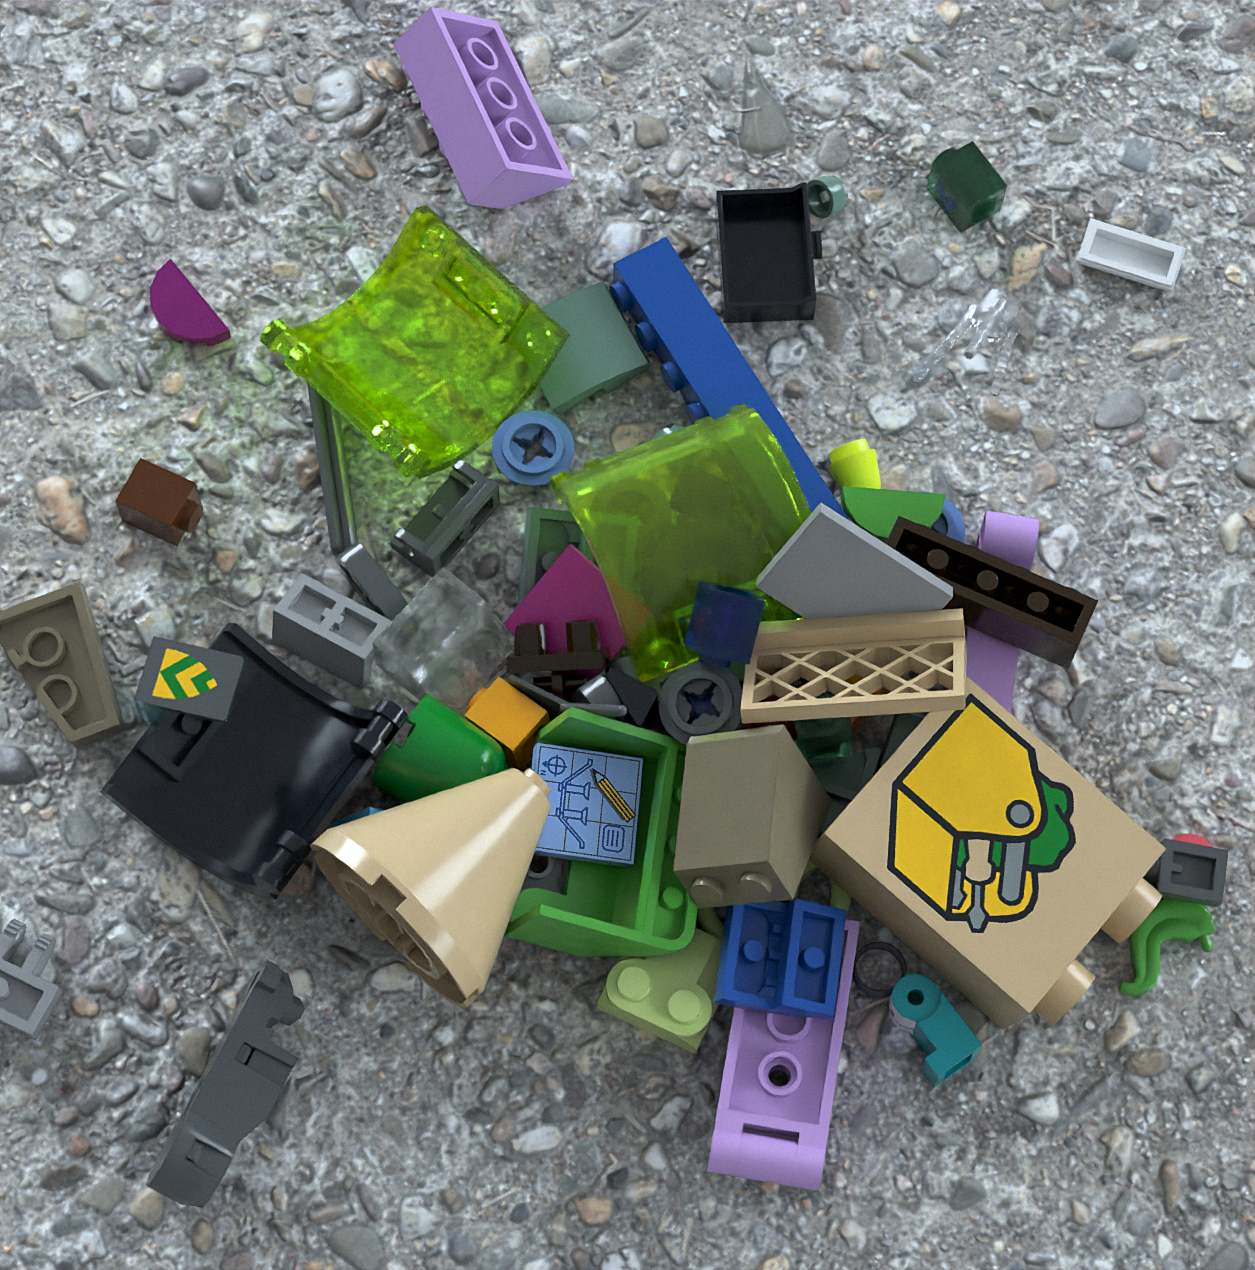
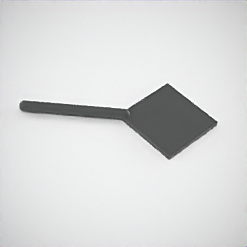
M513 674L509 677L510 685L548 711L550 721L570 707L597 715L624 716L627 713V708L624 705L569 703Z

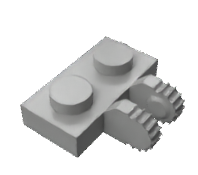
M13 919L7 924L3 934L0 936V1023L36 1041L63 993L59 986L39 977L46 967L49 958H51L57 941L56 938L43 933L32 946L31 951L20 968L8 961L14 956L18 946L22 943L27 927L25 923Z

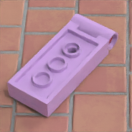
M845 919L833 1018L796 1017L734 1007L707 1172L819 1191L859 934V921ZM774 1072H781L787 1076L789 1082L784 1086H775L770 1082L769 1075Z

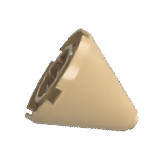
M511 768L327 829L310 845L314 851L319 849L312 857L340 897L382 943L387 939L408 959L405 965L438 994L459 1007L467 1008L485 989L551 809V804L547 799L551 790L546 782L533 770L528 768L522 773L516 768Z

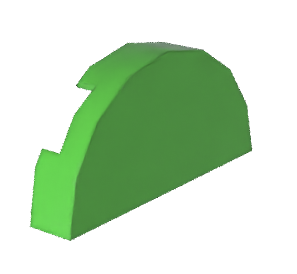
M842 486L840 490L842 508L846 516L850 517L855 525L883 543H886L898 516L931 528L942 513L946 494L847 486Z

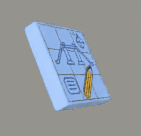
M537 743L533 747L531 770L537 773L549 786L551 793L547 796V799L551 804V809L534 855L626 868L631 867L634 863L643 758Z

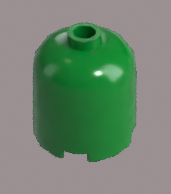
M427 694L406 720V722L413 726L407 735L408 738L401 747L392 741L371 780H373L372 784L378 787L380 791L405 804L505 771L507 769V756L503 747L494 738L441 701Z

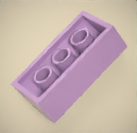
M430 7L394 43L403 63V71L414 86L421 101V109L435 131L440 142V150L448 159L458 181L459 191L468 204L504 209L566 186L573 180L497 21Z

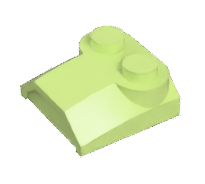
M695 928L691 942L683 949L671 955L619 957L616 965L608 974L606 985L597 1002V1009L697 1054L720 1005L714 1003L722 940Z

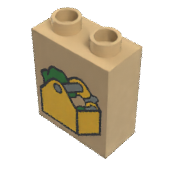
M966 675V709L929 712L819 837L809 860L1003 1030L1030 1014L1032 1010L1053 1026L1077 1003L1096 976L1075 958L1100 928L1115 942L1121 944L1153 911L1163 895L1150 885L1143 876L1166 848Z

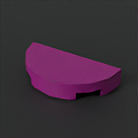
M170 258L157 271L150 287V307L160 330L178 343L185 341L192 344L206 343L207 346H214L230 339L231 334L228 327Z

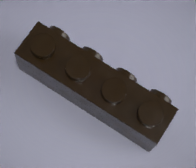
M898 516L885 544L953 587V598L942 610L963 608L964 624L1069 670L1098 600L1082 594L1073 588L1063 586L1037 575L1024 567L1014 565L983 552L977 547L936 532L925 525Z

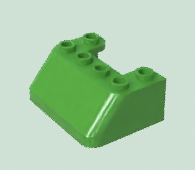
M570 707L536 732L534 746L537 743L643 758L634 863L631 867L626 868L568 859L563 894L537 887L528 888L520 892L504 936L585 958L671 955L683 949L691 942L695 932L698 910L697 905L673 871L687 745L679 743L673 737Z

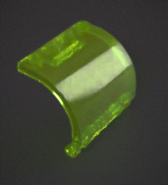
M425 205L414 209L387 257L371 277L346 301L323 317L297 327L290 328L282 319H276L263 330L260 335V342L272 353L279 352L286 358L285 365L296 376H301L368 439V443L380 454L386 452L395 460L393 466L404 477L408 478L415 475L418 479H421L454 465L458 460L468 456L496 433L499 426L516 413L542 381L570 334L430 207Z
M745 403L728 408L727 415L716 419L709 415L696 420L693 425L604 459L597 458L584 463V469L568 475L566 471L550 476V483L560 506L566 504L580 526L597 561L621 625L633 672L639 681L645 682L746 642V623L805 619L756 587L759 574L810 516L811 511L784 451L770 428L753 407L748 408ZM726 601H732L730 608L735 609V612L728 615L723 637L716 635L704 610L705 603L725 607ZM710 610L720 629L724 612Z

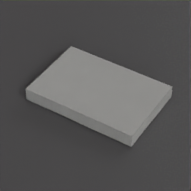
M823 503L816 507L759 574L756 583L758 589L806 619L942 610L953 598L952 586Z

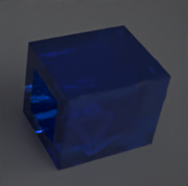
M700 580L684 643L699 655L698 661L706 665L729 669L732 661L750 664L765 601L751 590Z

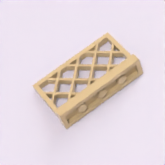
M963 608L746 623L747 657L740 708L742 724L966 709L967 645ZM910 670L920 674L910 681L900 678V676ZM855 674L864 678L854 685L844 681ZM801 677L810 681L798 689L789 685ZM937 683L951 689L944 691H927V689L931 688ZM881 687L891 691L888 694L882 695L871 694ZM827 690L836 694L832 698H815ZM772 694L780 697L777 701L760 702Z

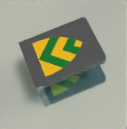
M154 636L134 698L142 724L151 725L161 710L218 723L227 722L244 667L243 658L238 655Z

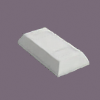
M1090 218L1076 263L1163 291L1172 292L1186 248Z

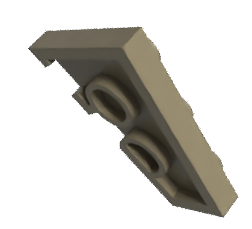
M80 582L0 610L1 646L14 666L36 693L35 695L67 740L75 748L126 730L86 588Z

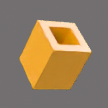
M498 677L488 689L482 688L472 697L467 706V712L464 715L465 719L494 738L503 747L507 756V763L520 771L532 759L536 732L551 722L548 711L501 677Z

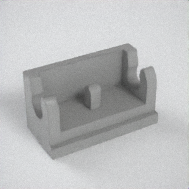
M301 573L273 610L272 641L362 690L370 680L371 667L375 657L382 660L386 653L392 621Z

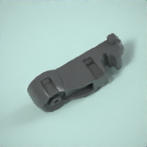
M267 959L250 979L233 1017L148 1176L147 1187L179 1204L203 1208L208 1203L224 1177L240 1141L269 1117L292 1068L295 1067L299 1059L271 1041L275 1031L270 1028L278 1022L288 1026L292 1025L301 1018L305 1008L301 999L293 995V986L289 974L280 970L278 965Z

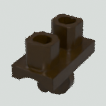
M596 619L566 622L567 649L549 650L547 622L517 625L514 638V653L506 657L507 673L552 671L551 676L534 677L533 685L547 692H552L553 695L569 702L570 691H576L588 682L586 674L569 675L568 670L604 668L605 664L611 663L610 647H602L601 635Z

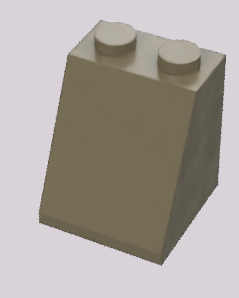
M784 724L692 736L687 743L673 871L698 908L792 900L795 896L832 801Z

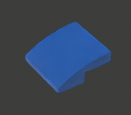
M797 898L788 903L771 901L727 906L714 1003L779 1015L819 1019L833 1018L846 910Z

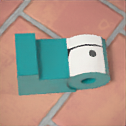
M909 974L900 978L894 985L888 1004L889 1016L899 1029L910 1032L927 1054L920 1071L934 1089L978 1058L982 1043L932 980L920 974Z

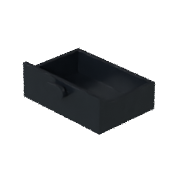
M802 182L792 188L716 191L715 216L723 323L813 320L817 299L813 259H822V240L820 230L811 232L807 182Z

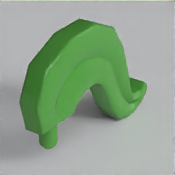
M1169 898L1160 900L1148 917L1130 935L1129 943L1134 979L1131 982L1122 981L1118 988L1119 992L1126 996H1141L1149 992L1156 985L1159 974L1160 946L1164 942L1175 940L1189 944L1198 940L1204 952L1212 951L1213 945L1208 937L1215 932L1211 913L1201 904Z

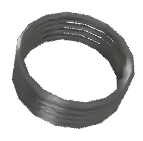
M882 941L871 942L863 946L855 955L852 973L853 981L858 989L868 996L876 998L888 997L891 995L894 986L887 990H875L866 986L857 974V961L862 954L869 950L882 949L889 951L897 958L901 965V978L906 975V961L900 950L892 944Z

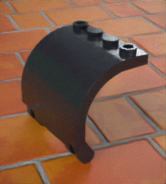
M227 623L208 648L238 655L243 658V665L227 718L225 720H217L164 707L100 793L159 840L202 869L245 892L276 900L312 851L310 845L333 822L393 737L408 719V714L399 705L387 698H381L373 710H367L334 697L282 663L238 624Z

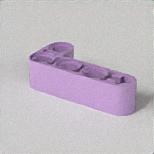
M986 510L976 547L990 555L1030 570L1036 551L1039 519ZM965 625L967 645L966 675L1010 713L1019 648Z

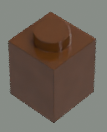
M142 458L139 459L115 500L122 522L175 546H178L185 532L192 533L195 530L203 513V505H201V499L195 482Z

